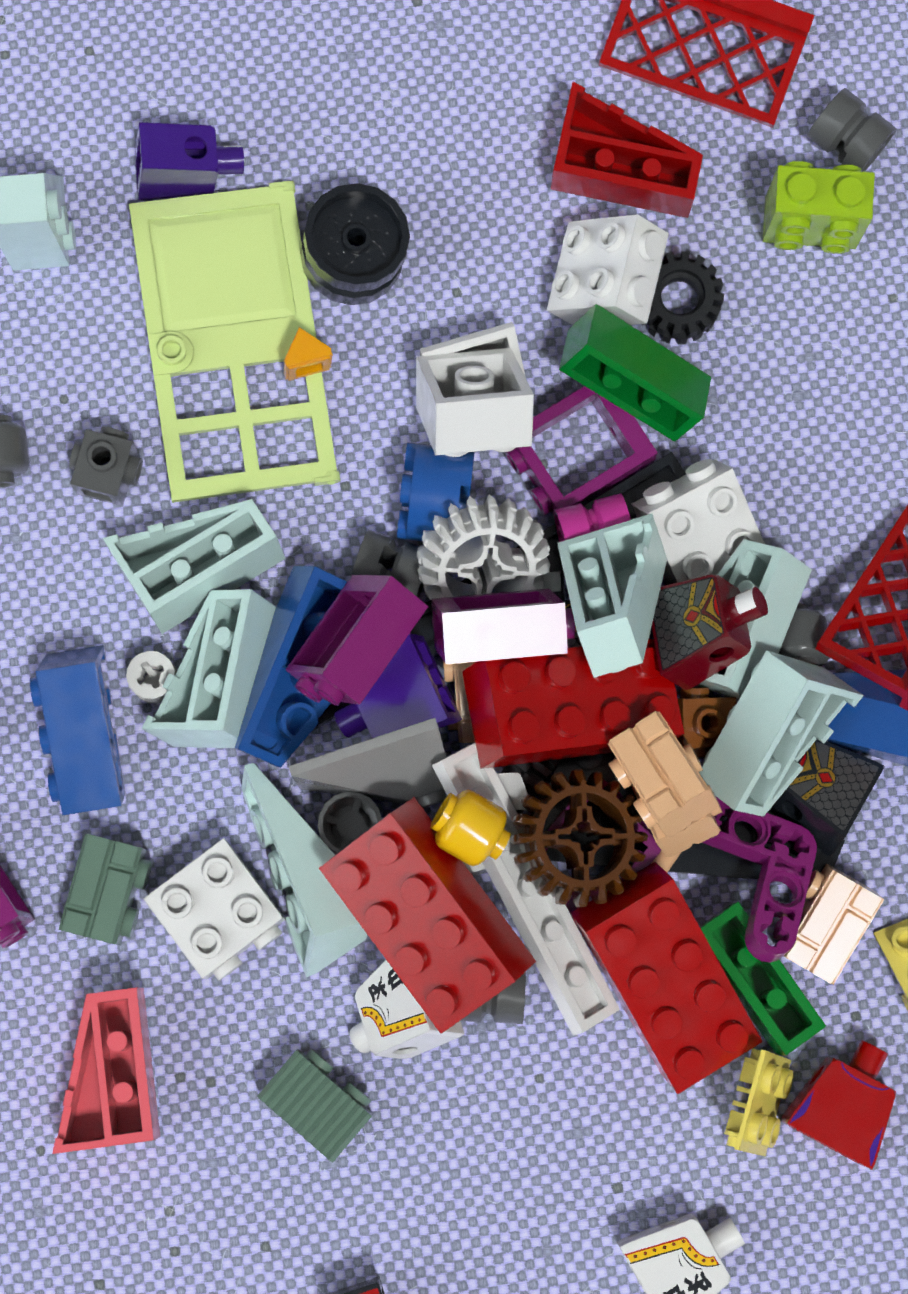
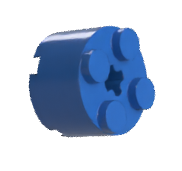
M407 442L404 471H411L413 473L412 475H402L400 503H402L401 507H409V510H400L397 539L422 541L423 530H435L433 525L434 515L446 519L450 517L448 511L450 503L457 506L459 510L467 508L466 503L471 491L475 452H468L460 457L436 456L432 446L429 444Z

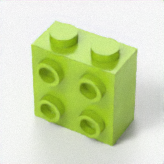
M804 161L788 162L785 166L778 165L765 196L762 242L774 243L776 248L782 250H797L802 248L803 245L821 247L822 251L831 254H842L849 252L850 249H856L873 218L875 173L862 172L860 167L854 165H839L833 169L814 168L813 164Z

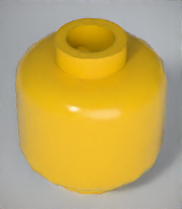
M470 789L462 791L457 796L453 793L448 794L431 823V829L436 831L435 842L437 846L470 866L481 864L488 856L496 860L505 849L511 833L504 829L507 821L506 811Z

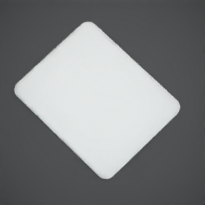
M497 773L515 810H526L522 806L521 800L528 793L519 773Z

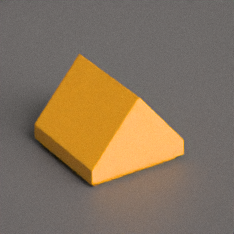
M299 327L284 359L283 374L285 380L291 381L330 370L333 356L331 348Z

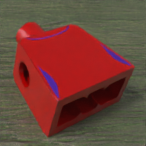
M861 1040L849 1065L833 1057H826L785 1111L780 1122L859 1165L872 1170L878 1157L896 1097L895 1090L876 1080L888 1053Z

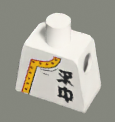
M387 960L356 990L355 1000L362 1021L355 1025L349 1034L354 1047L362 1053H369L371 1051L375 1056L408 1059L465 1034L461 1021L441 1034Z
M692 1213L616 1242L645 1294H717L732 1280L721 1258L745 1245L731 1218L704 1232L699 1221Z

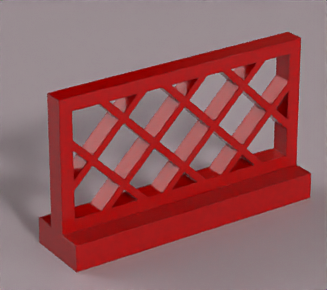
M632 0L621 1L599 60V66L771 128L774 127L815 15L774 0H666L677 4L669 9L664 0H657L662 12L638 23L630 7ZM687 8L699 12L705 28L681 38L672 15ZM628 16L632 26L622 30L625 19ZM708 16L719 19L720 21L711 24V21ZM665 19L676 42L652 53L641 30ZM730 24L742 27L749 44L725 54L715 31ZM752 31L764 36L756 40ZM635 33L646 56L631 63L613 58L612 55L617 41ZM709 35L719 58L695 68L685 45ZM772 40L792 45L793 49L788 62L769 70L759 47ZM679 49L689 72L674 79L663 76L655 60ZM753 50L763 73L739 84L729 61ZM649 63L653 72L640 67ZM723 64L733 87L718 95L706 91L699 75ZM784 72L777 87L773 76ZM693 78L696 87L685 84L684 82ZM766 80L774 96L769 113L750 107L743 90ZM736 94L740 103L727 98Z
M907 505L823 633L815 650L902 697L899 706L908 711V639L901 622L908 620V609L897 610L891 592L907 590L908 578L886 581L881 567L883 563L902 560L908 574V544L903 533L908 525ZM897 544L898 549L892 550L894 545ZM875 578L876 583L870 584L872 579ZM880 594L887 612L864 616L859 599ZM852 612L854 618L847 619ZM891 623L897 642L874 645L868 627ZM858 629L864 648L849 650L834 642L833 639L838 632ZM902 653L907 667L903 677L900 678L883 669L879 656Z

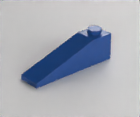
M293 566L273 615L235 749L281 768L317 726L318 718L331 703L324 699L317 703L302 694L295 687L298 680L287 672L286 668L337 598L347 581L316 566Z
M907 669L887 671L902 678ZM857 672L832 673L864 696L855 707L846 703L828 725L834 732L827 742L848 750L908 766V711L899 706L902 697Z

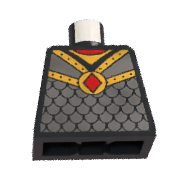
M817 739L798 761L804 769L774 803L771 809L781 818L808 829L814 836L817 847L832 857L849 832L885 766L826 741L823 744Z

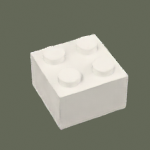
M511 348L416 356V408L436 456L460 457L468 452L487 450L509 452L517 447L532 446L534 394Z

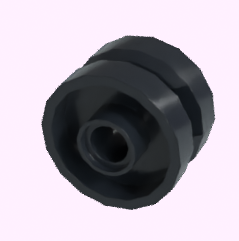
M360 183L337 186L321 195L308 213L300 252L304 273L314 289L331 301L347 305L371 303L388 293L400 276L408 249L410 232L406 215L396 200L381 189ZM351 242L357 243V244H359L360 246H354V245H351L350 243H351Z

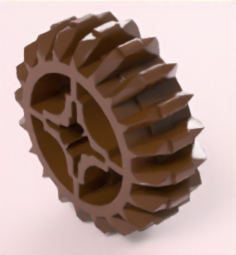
M582 769L572 770L569 781L562 772L555 773L551 776L552 787L544 781L534 785L535 793L539 799L530 795L522 798V806L531 814H516L513 816V823L525 828L524 833L515 834L510 837L512 844H524L525 852L514 856L515 864L530 862L532 868L525 872L523 879L525 882H532L541 877L543 880L538 886L537 891L540 896H548L556 887L555 903L558 905L567 904L571 895L577 908L586 907L590 896L596 904L606 903L607 890L614 895H620L624 892V886L620 877L629 881L636 879L638 874L629 864V861L643 862L646 857L645 853L634 849L635 843L647 841L648 839L647 833L634 831L633 824L639 823L643 819L638 812L629 814L627 808L635 801V797L629 794L618 799L616 795L620 790L621 784L617 780L609 782L602 789L603 774L598 771L591 773L587 782ZM569 797V809L565 810L562 826L559 829L543 831L545 820L551 809L559 801ZM587 800L602 809L608 817L612 828H604L596 823L592 814V806H587ZM578 831L579 834L587 835V837H599V839L580 846V843L572 842L571 839H559L558 837ZM614 845L613 853L607 866L597 876L589 879V867L594 866V856L597 850L603 846ZM545 848H554L563 854L566 860V869L571 870L572 878L560 872L552 864Z

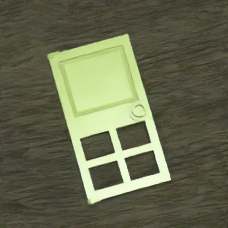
M294 181L269 183L267 187L129 203L172 503L313 483L315 486L333 485L341 481L340 473L336 467L322 372L305 376L309 402L254 410L250 409L245 366L284 362L299 327L316 338L308 280L303 270L300 254L302 242L294 197L296 192ZM230 369L236 412L177 420L171 377ZM312 418L318 462L259 469L253 426ZM239 428L245 472L186 480L179 436Z

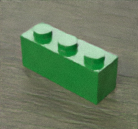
M595 304L568 329L559 367L561 372L674 442L704 418L711 376L598 304Z
M739 902L732 903L699 927L748 1016L774 1053L786 1056L827 1026L780 960L770 963L763 962L753 957L748 951L745 944V931L749 916Z

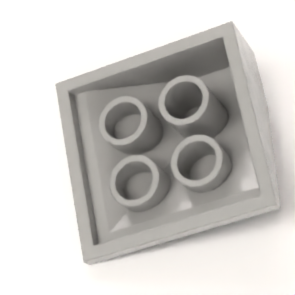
M435 718L288 766L291 776L301 790L336 795L344 792H358L372 800L405 804L415 797L422 808L439 804L446 798L445 790L432 767L433 764L446 758Z

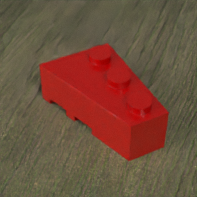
M573 81L550 190L688 218L695 198L703 154L652 125L648 128L625 115V110L613 103L609 106L586 93V88Z

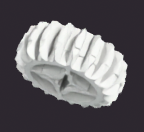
M489 494L483 505H477L475 499L469 496L466 503L467 508L459 510L457 506L450 503L448 508L450 517L446 519L434 515L433 525L435 530H423L422 541L424 546L418 547L417 559L419 568L417 571L420 581L424 584L425 594L430 600L432 598L543 589L544 579L542 575L549 573L550 568L547 558L550 548L547 539L543 538L544 531L537 520L532 519L531 513L525 507L517 510L514 502L509 498L498 506L496 499ZM495 536L507 537L515 541L521 548H510L509 543L498 542ZM447 572L457 573L458 577L468 578L472 584L460 582L451 577Z

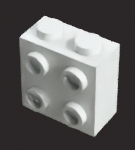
M638 214L569 221L546 311L573 325L589 309L598 304L629 325L647 324L669 233Z
M705 459L692 464L686 469V475L671 483L661 482L649 487L644 491L643 498L631 504L637 518L653 513L667 557L663 575L667 585L710 574L717 575L743 539L765 544L733 468L716 459Z
M224 838L143 898L200 977L206 980L212 975L218 981L228 976L243 964L238 957L253 944L258 951L269 945L282 934L278 925L286 920L229 842Z

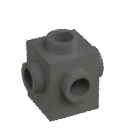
M101 427L100 433L86 429L83 441L75 442L69 460V469L74 470L70 485L77 495L119 506L124 505L129 485H137L143 465V458L138 457L139 452L134 442L128 440L129 434L110 427Z

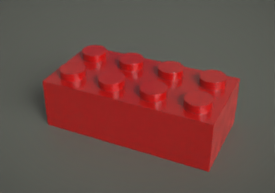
M654 639L648 640L643 663L628 667L620 672L608 673L593 678L582 646L568 648V653L477 661L462 671L480 769L613 753L608 745L610 739L628 728H634L637 722L655 711H660L676 738L685 734L675 684L660 675Z
M413 797L319 867V870L442 1034L516 982L537 961L464 863L437 846L435 842L436 831L431 829L432 820L415 797Z
M653 862L637 872L638 875L635 880L622 881L624 886L622 894L614 895L607 890L606 903L596 904L591 900L586 907L578 908L571 912L570 915L659 1072L674 1091L679 1094L763 1041L674 879L659 864Z

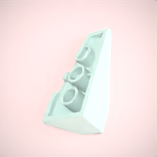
M254 763L244 765L242 792L259 844L263 848L271 847L272 852L268 854L272 873L270 878L274 890H285L286 907L289 915L285 917V924L305 976L309 977L317 974L365 941L367 933L319 870V867L334 857L335 854Z

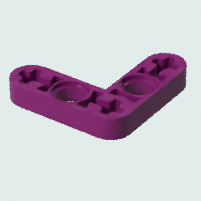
M716 797L722 809V813L714 816L718 826L722 823V821H719L722 815L727 816V820L724 822L718 835L701 843L762 865L745 931V944L748 951L758 960L769 963L778 961L793 947L796 941L816 857V841L810 831L801 825L766 813L763 817L734 811ZM744 821L751 824L756 830L757 841L748 843L739 839L734 830L735 822ZM772 833L773 836L771 837L769 842L773 844L768 849H766L764 845L767 843ZM787 841L795 843L794 851L799 853L795 858L788 855L789 848L784 845ZM778 881L786 884L791 890L792 902L783 904L776 901L771 896L770 883ZM773 917L781 918L775 923L773 938L778 940V942L774 946H770L767 944L768 936L762 932L772 923Z

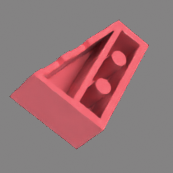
M135 987L86 994L73 1054L74 1061L68 1089L65 1091L63 1101L64 1108L58 1136L55 1138L52 1154L153 1141L161 1137L144 988Z

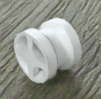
M145 651L131 660L127 668L126 679L129 688L141 700L147 703L159 704L167 692L162 686L168 674L175 675L177 669L166 655L157 651Z

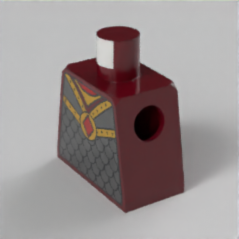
M715 574L662 586L652 622L660 675L681 688L688 690L746 656L752 647L747 623L768 614V605L762 592L757 587H753L741 593L733 584Z

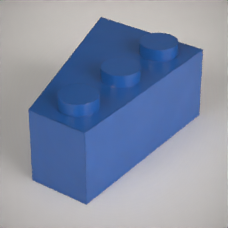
M104 645L46 654L35 671L36 677L30 678V691L34 707L42 706L45 725L39 726L41 749L44 755L51 754L54 768L53 773H48L49 793L52 802L60 801L62 816L122 806L125 796L117 735L113 733L109 705H112L110 689H105L101 660H106Z

